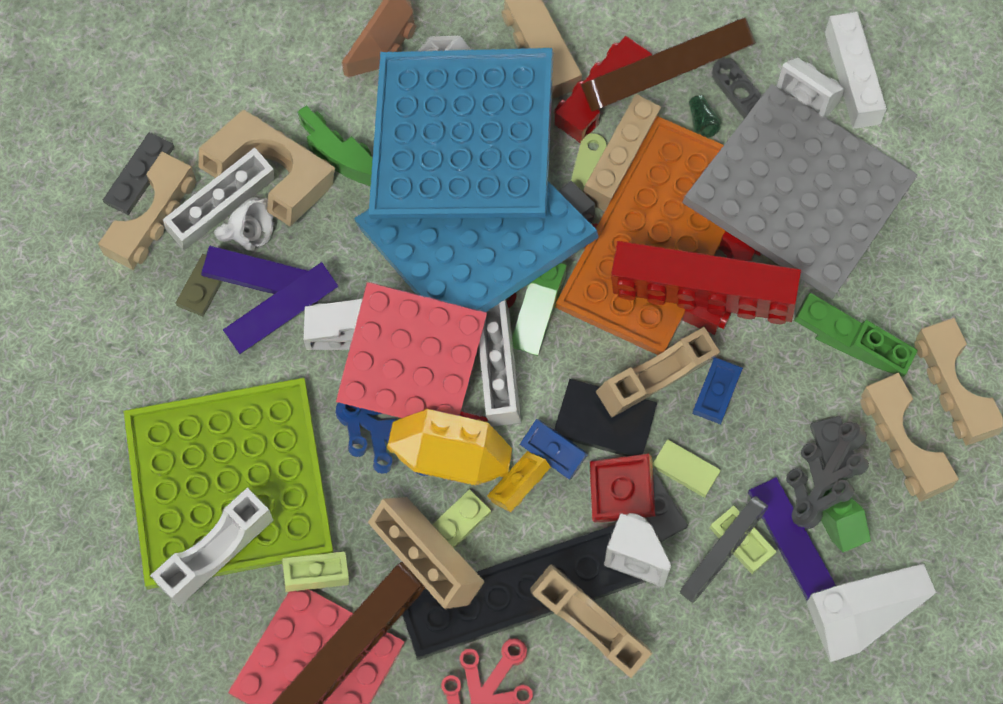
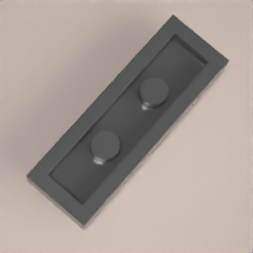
M148 132L102 199L104 204L129 216L150 185L146 175L161 152L168 155L171 154L175 148L173 143Z

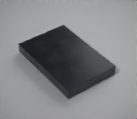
M569 378L554 430L575 443L626 457L642 455L657 402L644 399L616 416L611 417L596 393L600 388L599 386Z

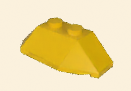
M430 409L393 421L387 449L391 453H395L413 472L471 485L492 481L499 476H507L512 454V447L488 422Z

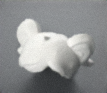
M252 197L246 200L245 203L243 202L231 213L228 224L223 223L214 231L216 239L223 242L234 240L248 251H253L255 247L267 243L270 240L274 226L273 215L267 212L268 198ZM261 231L266 232L265 238H259Z

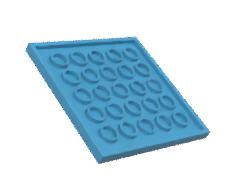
M553 49L380 52L369 201L370 218L546 217Z
M549 181L546 217L371 219L368 209L354 218L356 225L416 294L487 312L598 238L597 230Z

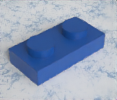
M714 358L692 414L721 425L743 368Z
M540 419L534 421L519 444L532 454L544 458L553 469L568 479L573 478L588 455L586 451Z

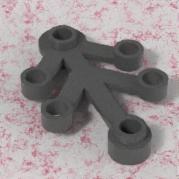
M846 422L840 426L838 430L840 441L825 468H823L821 460L822 450L815 443H808L802 448L801 456L809 463L814 487L809 495L806 488L808 477L799 468L792 469L787 474L786 481L794 488L797 504L792 511V520L797 526L806 529L814 528L822 520V511L839 502L848 501L853 496L854 488L846 480L854 475L865 473L869 467L868 460L862 454L855 453L848 458L847 466L839 470L838 468L849 450L860 448L866 441L867 434L859 424ZM832 488V493L823 497L824 493Z

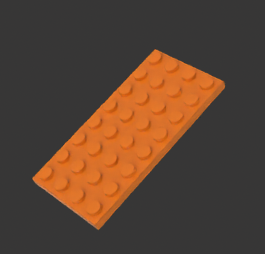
M657 116L596 227L598 238L586 246L557 299L555 308L656 355L667 350L683 319L685 309L679 308L675 303L665 302L664 305L649 303L644 298L635 297V300H625L619 298L618 294H613L611 271L617 241L715 256L725 230L683 204L682 201L724 145Z

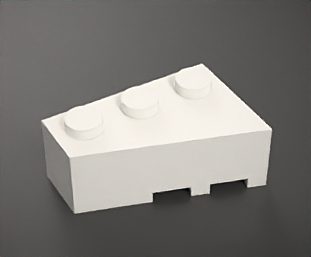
M362 299L305 306L303 340L306 350H349Z

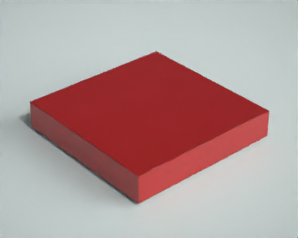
M650 454L590 461L592 521L594 523L618 521L620 513L624 515L633 513L643 518L655 516L653 466Z

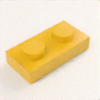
M527 451L487 497L495 505L511 512L522 502L528 492L541 481L551 466L544 458Z

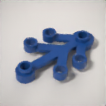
M338 402L335 413L340 423L347 426L349 453L354 457H361L366 453L367 440L361 436V425L370 431L374 452V470L381 474L388 473L391 470L393 460L386 451L385 442L388 443L393 421L398 419L377 421L371 415L383 413ZM354 408L356 411L349 412L346 409ZM360 444L362 448L356 449L353 445ZM383 460L386 461L388 464L380 465L378 461ZM417 473L421 476H428L426 474Z

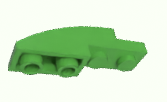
M307 105L297 111L300 125L310 134L307 137L309 150L319 158L328 161L335 167V171L358 183L371 186L373 158L369 148L363 142L358 143L352 136L344 141L336 130L331 131L326 126L325 119L318 111L313 112Z
M812 293L806 295L794 318L795 322L816 333V340L875 368L893 374L899 373L903 377L907 374L918 351L870 321L865 320L861 323Z

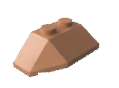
M410 0L382 1L348 54L342 60L345 76L352 77L379 70L380 52H402L403 42L405 39L410 40L416 30Z

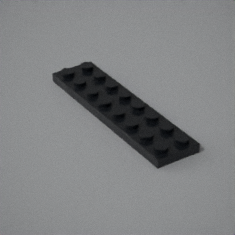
M615 524L476 571L485 582L468 606L444 609L427 589H424L402 616L418 661L555 614L538 600L530 590L550 564L593 600L647 581L604 566L607 547L615 529Z

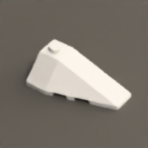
M920 564L842 584L812 594L806 604L830 662L863 651L936 594V591L925 565Z

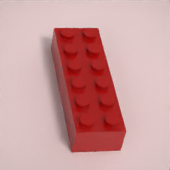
M617 241L611 281L613 294H618L619 298L625 300H635V297L647 299L649 303L664 305L665 302L675 303L679 308L693 310L695 306L706 307L707 311L712 314L723 315L725 312L736 313L738 317L752 320L755 317L767 318L768 322L773 324H785L786 322H792L801 269Z

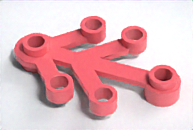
M513 638L503 644L501 649L502 658L482 688L477 668L479 664L478 653L473 649H466L461 653L460 664L465 669L471 704L531 703L533 693L531 688L526 685H519L511 692L493 695L511 667L520 665L525 661L527 648L524 642ZM511 646H517L520 649V653L517 656H511L508 653V649ZM468 654L476 658L475 662L471 665L463 661L464 657ZM449 675L442 680V691L447 696L448 704H460L458 696L461 690L460 680L456 676ZM449 681L456 682V690L447 691L445 689L446 683ZM519 691H527L529 698L526 701H520L517 698Z

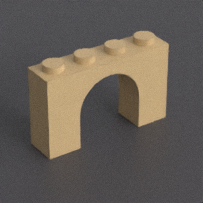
M244 109L199 147L198 167L214 178L223 173L253 148H256L265 159L274 160L283 165L289 174L268 193L267 212L288 226L293 225L333 185L335 167L328 161L319 158L304 146L297 144L286 137L281 131L275 130L264 123L259 117L253 116Z

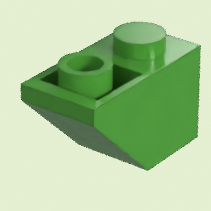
M832 488L828 489L823 497L832 493ZM852 497L848 501L839 502L822 511L823 517L821 521L831 541L842 552L871 541L865 511Z

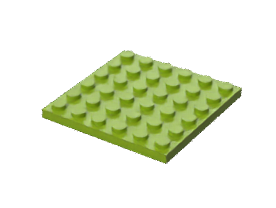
M305 378L123 411L144 584L147 590L159 588L150 575L175 553L184 552L200 542L215 527L222 516L223 509L247 488L269 509L273 521L212 577L282 564V558L334 553Z

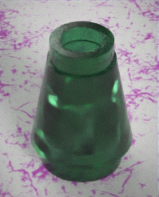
M703 95L692 97L689 100L694 132L707 138L713 137L720 131V118Z

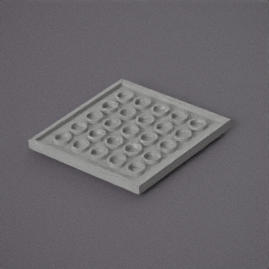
M771 84L684 196L682 203L778 265L801 269L800 279L833 299L918 174L828 118L822 117L812 108Z

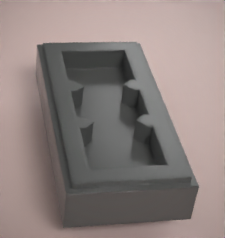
M654 474L655 516L646 517V520L652 525L659 541L663 542L686 529L688 524L657 474Z

